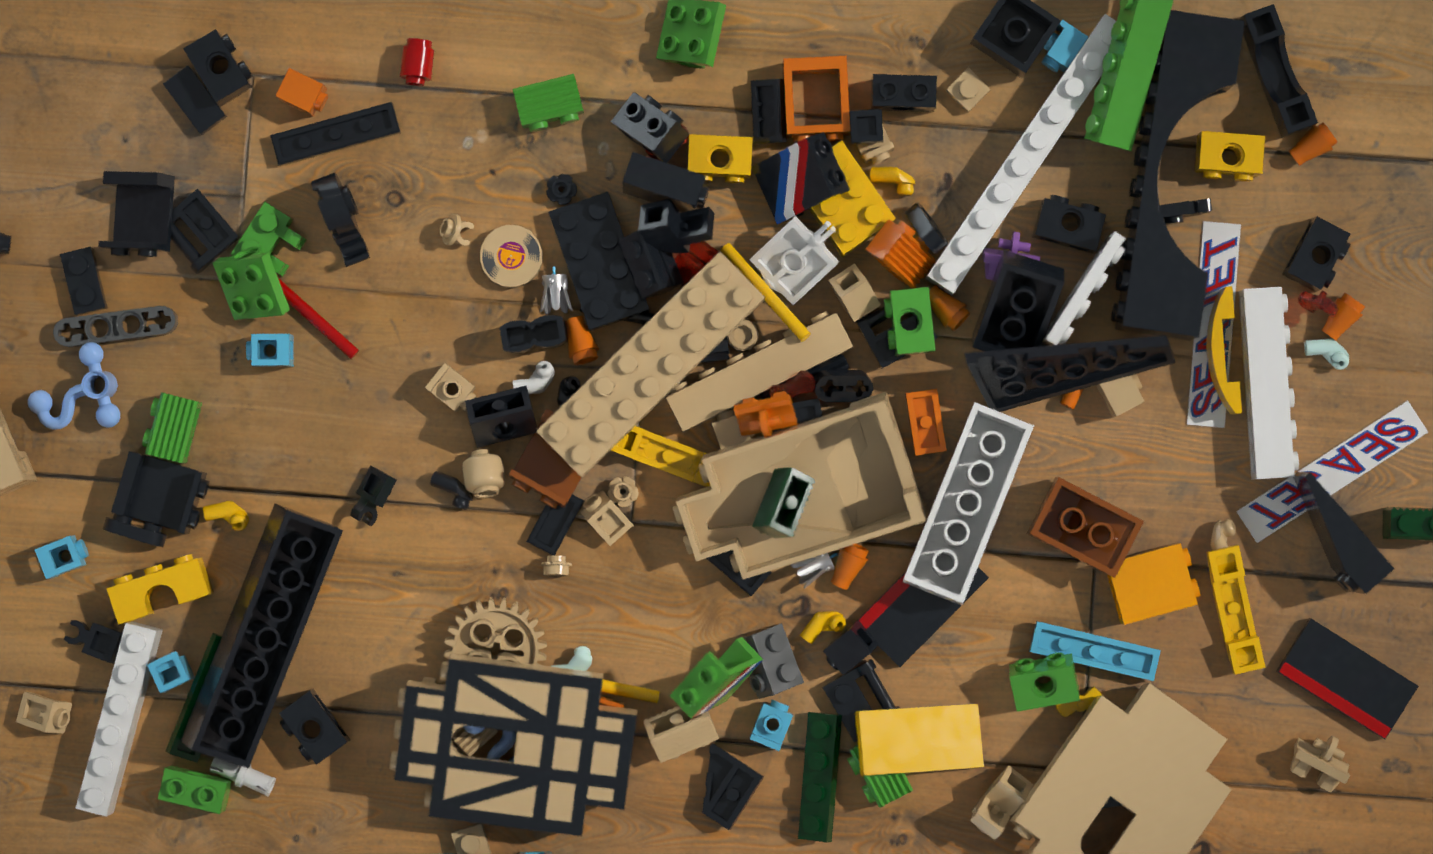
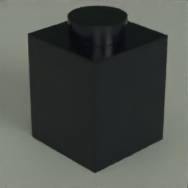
M858 620L835 638L823 652L826 654L828 663L845 675L871 654L878 646V642Z

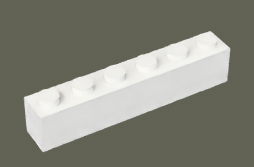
M1282 287L1243 289L1239 291L1251 480L1295 477L1294 471L1299 469V457L1297 451L1293 452L1292 439L1297 437V427L1295 420H1291L1290 407H1294L1295 397L1293 388H1289L1288 376L1292 375L1291 357L1286 356V344H1290V329L1288 325H1284V313L1288 312L1287 294H1282Z
M136 622L125 623L75 809L105 817L114 813L151 676L147 664L155 661L163 629Z

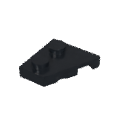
M712 743L709 748L710 759L706 775V795L704 797L702 813L726 829L731 830L764 776Z

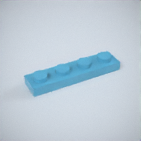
M1036 621L1029 652L1044 656L1053 653H1063L1064 655L1072 653L1074 663L1154 681L1161 650Z

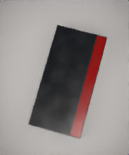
M979 567L976 570L964 603L989 578ZM907 570L856 620L862 623L878 642V646L899 667L961 607L959 604L904 583L903 579Z
M1312 618L1308 619L1276 670L1285 678L1384 740L1419 687Z

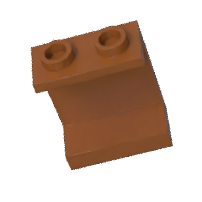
M546 408L537 428L539 429L554 412ZM539 433L533 434L515 468L509 473V477L514 480L512 483L514 487L527 494L530 490H533L542 495L539 500L553 509H556L558 505L565 508L582 478Z

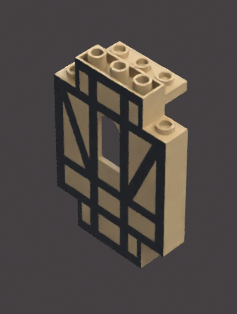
M451 654L448 662H442L440 681H446L445 685L436 684L437 678L424 677L422 682L409 680L406 689L400 688L398 707L403 708L402 720H396L394 739H399L398 752L392 751L390 770L395 771L394 780L433 785L432 788H426L424 807H430L429 817L582 836L586 805L625 809L637 710L599 705L603 673ZM462 726H476L517 732L514 762L463 756L456 752L452 745L453 733Z

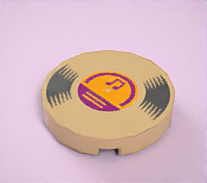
M504 225L494 229L486 236L480 249V262L484 273L492 282L502 287L517 288L529 283L537 276L542 266L543 251L539 240L530 230L519 225Z

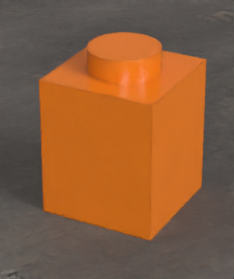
M289 68L276 97L280 101L314 117L316 110L321 112L324 108L328 94L325 93L327 88L324 84Z

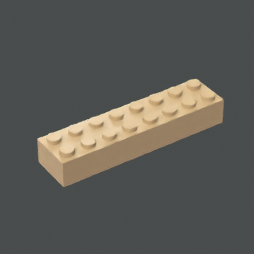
M719 252L561 406L537 432L581 477H584L765 300V297Z

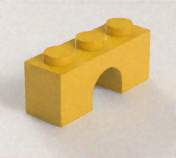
M192 554L174 559L175 566L163 569L162 564L144 569L145 576L133 579L132 574L114 579L115 586L106 589L118 625L154 614L150 598L153 590L159 585L170 587L175 592L179 604L214 594L203 559H193Z

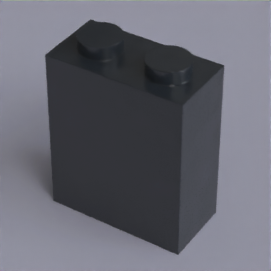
M632 152L623 179V193L649 202L670 199L680 212L704 208L709 193V186L705 185L706 176L635 152Z

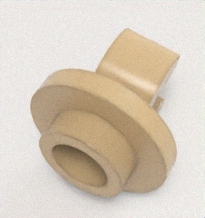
M451 214L443 220L440 226V236H442L443 243L447 245L454 243L469 245L470 241L462 239L460 232L463 228L474 229V225L471 222L461 221L459 215Z

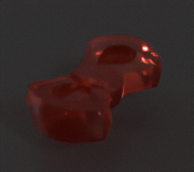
M1303 291L1298 297L1299 304L1312 313L1319 309L1333 318L1338 312L1337 305L1326 297L1327 293L1325 291H1322L1319 296Z
M801 370L793 381L788 379L785 385H772L769 392L770 398L773 393L782 391L790 394L791 399L801 393H811L815 389V379L811 373Z

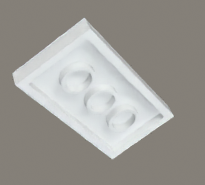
M1113 232L1106 237L1047 329L1041 343L1042 345L1051 346L1066 343L1074 328L1070 327L1073 319L1078 320L1079 317L1081 318L1091 304V301L1087 300L1091 292L1099 291L1108 277L1104 271L1108 265L1112 267L1113 264H1116L1126 248L1121 245L1126 239L1117 232Z

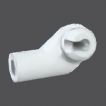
M540 361L529 379L513 380V389L527 385L529 394L543 393L554 379L555 370L552 364L548 361Z

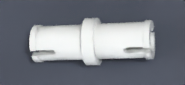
M214 757L210 772L234 781V785L240 788L244 785L267 797L270 795L276 781L275 777L252 769L251 764L249 768Z

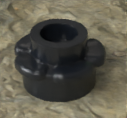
M567 174L552 176L547 182L548 190L546 194L552 202L556 201L560 205H566L577 194V185L572 182V177ZM560 186L564 187L563 192H560L558 190Z

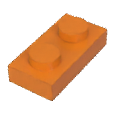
M937 388L905 393L914 455L947 451Z

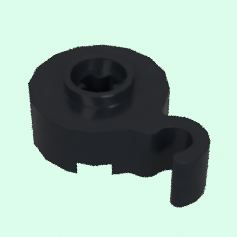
M336 172L311 181L313 191H317L320 197L317 203L329 231L333 232V239L341 250L346 267L369 259L368 248L354 216L358 214V209L348 185L342 186Z

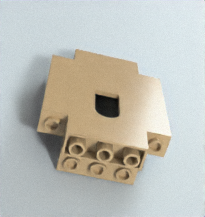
M1150 683L1142 685L1125 711L1102 695L1095 697L1033 786L1025 802L1010 819V822L1016 825L1014 831L1027 841H1030L1031 838L1035 839L1029 850H1022L1020 854H1083L1081 839L1109 797H1112L1135 814L1109 854H1188L1232 790L1206 771L1227 739Z

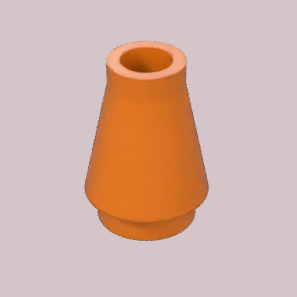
M1322 122L1318 126L1314 125L1289 150V153L1296 163L1301 166L1303 163L1333 150L1332 146L1338 143V141L1324 122Z
M937 285L929 290L931 308L945 328L949 327L952 331L958 329L970 315V312L966 309L967 305L944 292Z
M1344 292L1341 298L1337 297L1321 330L1337 341L1347 329L1363 316L1361 312L1365 306Z
M576 316L566 320L569 359H573L574 365H583L598 359L597 351L599 347L588 330L583 316Z
M857 543L840 548L834 574L830 582L837 587L848 590L851 582L869 560L867 558L869 550Z

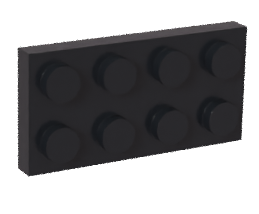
M609 192L549 211V216L589 331L649 312L646 299H641L618 241L624 238Z

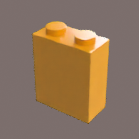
M1174 543L1127 556L1115 578L1107 575L1120 624L1126 625L1198 605L1196 597H1200L1199 586L1195 578H1190L1188 567L1192 566L1190 554L1187 548L1182 549L1181 543Z

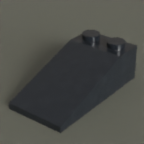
M1297 472L1293 478L1330 566L1337 574L1334 577L1335 581L1346 592L1350 590L1352 593L1367 594L1395 568L1310 472Z

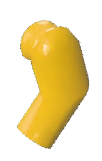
M872 167L870 170L871 182L898 184L897 193L902 196H911L914 193L913 185H916L914 178L898 167Z
M233 501L203 506L206 521L223 518L236 531L244 530L249 522L247 512Z
M837 611L817 612L799 636L813 644L821 631H842L846 626V620Z

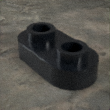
M115 513L113 518L106 517L103 526L105 531L164 547L167 535L161 533L162 526L144 522L143 527L131 524L132 517L121 516Z

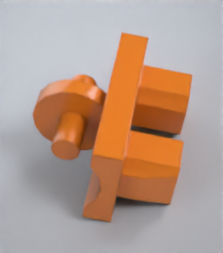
M785 391L773 393L771 398L757 400L754 397L743 399L741 404L734 405V414L738 421L741 436L762 432L764 437H770L772 430L797 425V417L790 394H787Z

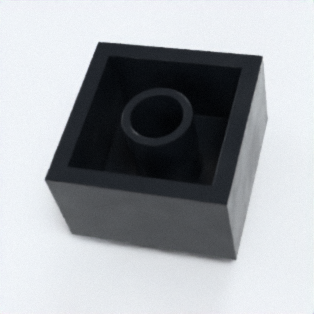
M998 0L970 44L1020 78H1023L1061 20L1031 0Z

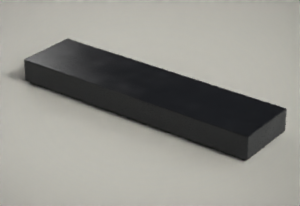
M388 102L270 136L278 165L284 166L400 134L401 131L393 102Z

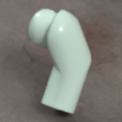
M1305 340L1304 350L1306 356L1322 355L1337 370L1345 369L1349 365L1348 352L1336 340Z
M579 646L574 650V656L568 664L551 665V667L587 671L592 664L591 651L586 646Z

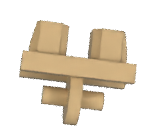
M1332 735L1327 742L1316 738L1313 745L1298 738L1294 744V757L1290 765L1292 773L1305 778L1312 767L1318 769L1321 773L1316 779V784L1328 792H1332L1340 782L1346 784L1350 777L1348 773L1349 764L1342 761L1345 752L1337 748L1338 738Z

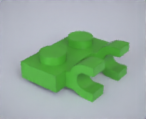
M264 202L231 252V255L233 256L247 248L260 247L262 253L269 252L276 273L283 277L290 266L271 253L281 238L299 250L305 244L306 239L288 228L293 219L267 202Z

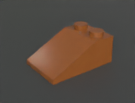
M1056 477L1026 534L1115 578L1144 521L1070 482Z

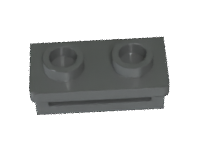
M782 623L743 637L763 659L749 675L750 685L759 699L776 695L804 683Z

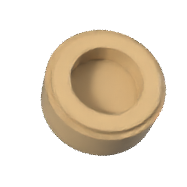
M744 319L727 336L728 343L737 351L752 349L758 341L756 326L751 321Z

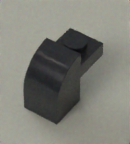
M670 199L642 204L638 231L651 246L658 250L676 254L689 253L690 244L712 240L715 213L710 207L680 213Z

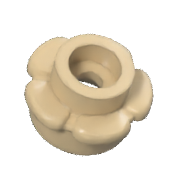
M627 476L614 478L609 483L610 490L607 492L608 497L614 503H617L619 507L630 506L631 502L635 501L639 494L638 488L635 487V481ZM622 488L626 490L624 495L620 494Z
M547 556V562L541 563V566H544L543 575L569 576V567H572V563L566 562V556Z

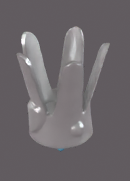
M553 266V274L542 276L544 291L540 312L544 309V313L549 314L551 307L554 310H558L561 306L562 312L568 313V308L571 311L573 310L567 293V275L556 274L555 266Z
M825 553L791 564L792 568L802 567L797 573L799 576H802L799 583H806L803 587L804 589L823 573L835 569L831 559L836 557L838 553L831 556Z

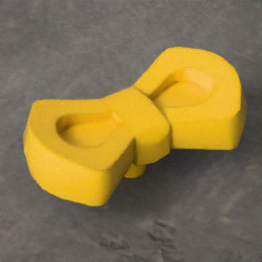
M1090 687L1083 695H1079L1080 701L1058 704L1055 707L1058 713L1066 718L1076 711L1082 712L1087 710L1095 697L1102 694L1096 687Z

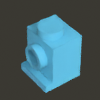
M1062 19L1056 28L1060 34L1058 35L1053 32L1043 47L1048 52L1041 62L1054 72H1058V70L1065 72L1088 39L1087 35Z
M251 334V341L246 342L247 360H251V366L294 367V335ZM269 345H274L276 348V353L272 357H268L265 353Z
M75 535L35 549L46 579H53L87 565L84 558L89 557L84 541L82 539L77 541ZM64 550H68L71 554V559L68 562L63 561L61 558Z
M177 651L147 664L160 693L167 692L195 678L185 655L179 656Z
M773 699L770 704L763 702L750 734V740L780 751L793 714L788 712L790 706ZM771 718H775L779 722V726L775 730L767 728V721Z

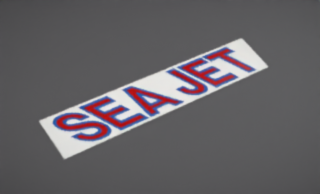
M1203 221L1200 269L1208 273L1200 334L1198 338L1194 339L1187 425L1225 428L1226 408L1216 392L1208 366L1207 328L1213 304L1222 288L1232 286L1235 305L1241 224ZM1233 319L1222 320L1227 382L1229 379Z
M1406 401L1298 472H1310L1324 489L1332 495L1424 436L1428 431L1410 403ZM1289 477L1236 512L1256 543L1306 512L1307 509L1294 478Z

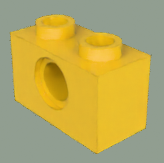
M1201 131L1197 134L1194 172L1203 173V178L1222 179V174L1234 175V180L1253 181V177H1258L1263 173L1265 136ZM1225 149L1235 152L1237 156L1235 165H1228L1223 161L1222 153Z
M689 134L688 170L706 176L705 182H712L713 177H725L726 183H744V178L751 179L753 137ZM714 153H726L729 157L728 164L722 168L715 167L711 162V157Z

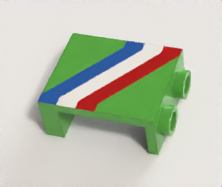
M740 637L733 642L719 659L711 652H708L671 693L670 697L692 719L726 702L763 659L743 637Z

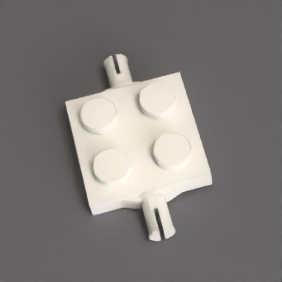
M794 216L749 259L761 272L764 282L772 290L774 289L781 293L792 305L801 299L839 263L824 243L836 231L835 227L832 226L826 233H823L831 225L829 221H826L814 233Z

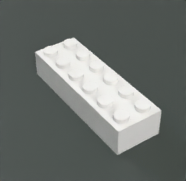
M974 402L903 579L904 583L961 606L963 605L1033 430V425Z

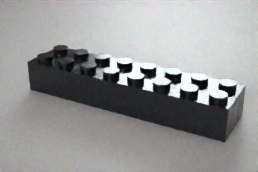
M274 504L180 740L191 750L246 768L250 767L342 535V529L287 507Z

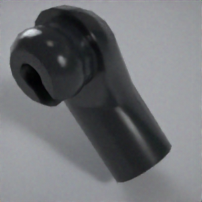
M566 377L559 384L557 403L560 407L580 389L581 383L577 377Z
M438 471L433 473L430 480L431 486L454 494L453 506L467 510L470 500L473 501L472 493L467 491L457 478Z

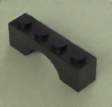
M1274 4L1243 15L1239 19L1245 21L1243 36L1281 138L1313 127L1318 121L1308 94L1302 89L1292 70L1285 46V33Z

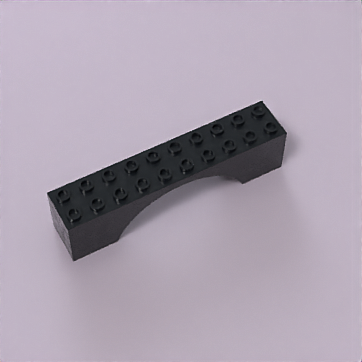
M1175 10L1170 11L1145 101L1147 111L1144 116H1141L1138 134L1143 135L1140 147H1136L1134 155V166H1138V173L1131 180L1129 197H1134L1131 209H1127L1125 217V228H1129V235L1126 241L1124 240L1122 246L1126 248L1120 259L1125 260L1124 269H1122V272H1118L1116 279V290L1120 291L1119 301L1113 304L1111 321L1116 322L1115 330L1155 336L1166 335L1169 338L1189 341L1199 337L1208 273L1197 267L1184 255L1166 227L1158 198V170L1165 144L1172 130L1185 113L1201 101L1225 93L1236 84L1245 23L1243 20Z

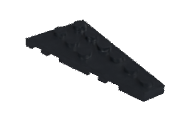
M1166 335L965 353L966 364L988 407L998 412L1176 363L1173 350Z

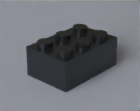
M1003 250L973 331L972 348L981 351L1040 347L1065 283L1064 269Z

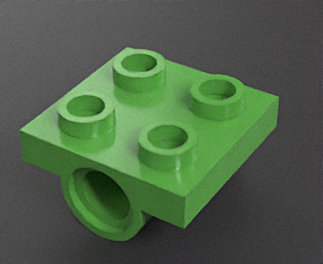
M668 0L656 59L697 69H705L706 66L713 67L726 5L720 2L704 0Z
M251 247L239 251L233 256L220 257L213 262L234 320L280 316L290 310L269 252L262 253L260 247Z

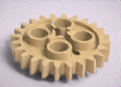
M490 597L486 607L483 606L480 600H477V610L475 611L466 606L465 613L467 617L455 616L459 627L449 625L448 631L454 637L445 638L444 642L453 647L444 651V656L448 658L451 654L481 655L489 659L511 660L540 665L537 661H543L547 658L546 654L539 651L547 647V641L538 640L539 637L544 635V629L534 630L538 623V618L528 620L527 617L530 612L528 608L524 609L521 613L518 612L517 601L511 608L506 607V598L501 600L500 605H495L493 598ZM479 624H486L491 628L492 632L488 637L480 638L475 635L474 628ZM511 629H517L522 633L523 638L520 642L511 643L506 640L505 634ZM469 642H473V643H475V644H478V645L484 646V647H483V648H481V647L471 648V647H468L467 644H468ZM495 642L500 643V649H502L498 652V655L491 654L490 647H493ZM521 650L524 652V654L522 656H519L507 651Z

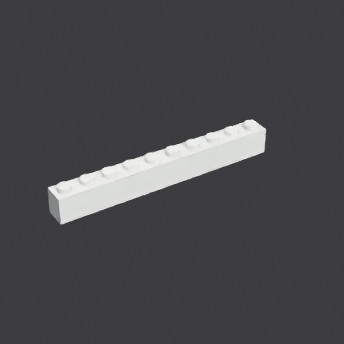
M1104 14L925 277L930 283L937 285L949 295L954 294L1101 77L1103 59L1109 51L1112 40L1111 30L1114 23L1117 22L1107 14Z

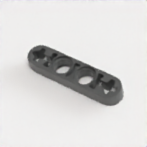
M166 306L71 317L58 321L53 329V335L58 344L65 347H78L87 342L100 344L170 334L176 329L178 317L173 309ZM160 312H164L165 316L171 318V322L166 323L165 329H162L159 324H150L149 328L151 331L146 332L147 322L144 313H148V319L160 318ZM131 315L136 316L140 321L138 331L132 334L127 333L123 328L125 318ZM97 320L106 321L109 327L108 333L101 338L96 337L92 332V325ZM86 321L85 333L88 340H83L84 334L72 335V341L69 342L67 337L61 336V331L66 330L67 324L73 329H82L81 322Z

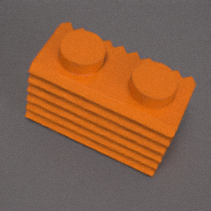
M888 219L865 250L897 280L911 289L916 288V284L920 283V279L924 278V274L928 273V269L932 268V264L936 263V259L928 252L930 250L920 237L916 236L913 238L916 233L915 230L903 221H900L897 225Z

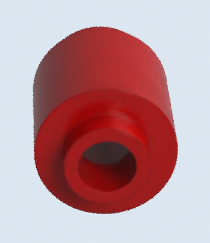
M419 38L407 39V45L403 46L400 77L406 79V84L424 86L425 81H431L435 51L432 49V41Z

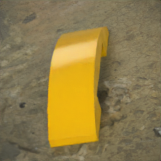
M1232 286L1222 288L1215 299L1209 317L1206 341L1210 375L1216 392L1230 415L1242 413L1240 381L1227 382L1222 320L1235 318Z
M635 426L611 449L613 452L701 486H711L710 482L704 483L699 469V465L703 464L702 458L707 453Z
M1239 545L1208 551L1207 559L1215 605L1233 674L1236 675L1266 668L1260 640L1256 635L1244 580L1246 575Z

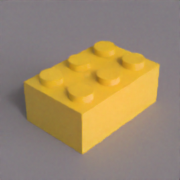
M840 141L832 147L833 153L840 169L845 174L850 190L831 197L809 210L820 226L825 224L826 221L831 223L824 231L825 233L832 226L835 227L836 231L828 238L841 257H844L875 236L888 219L894 222L896 218L844 142Z

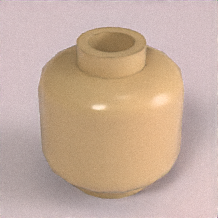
M488 449L475 450L471 453L472 456L467 458L462 465L465 488L470 493H474L476 498L496 496L499 494V490L504 487L506 481L503 460L498 455L490 454Z

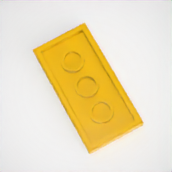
M978 704L855 712L861 776L984 767Z

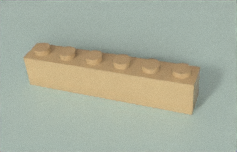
M825 311L811 318L813 324L806 327L811 335L803 342L789 329L782 333L784 339L774 344L769 339L754 347L756 353L746 358L741 353L727 360L728 367L716 372L714 367L697 375L700 381L688 386L686 381L678 384L666 399L682 431L685 432L733 408L734 405L741 404L743 399L755 397L790 378L852 349L854 346L838 314L835 313L830 316L828 311Z

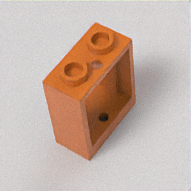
M847 56L784 58L783 79L787 138H793V142L797 143L806 137L824 132L828 141L844 140L843 135L850 134ZM839 73L841 124L795 126L792 75Z

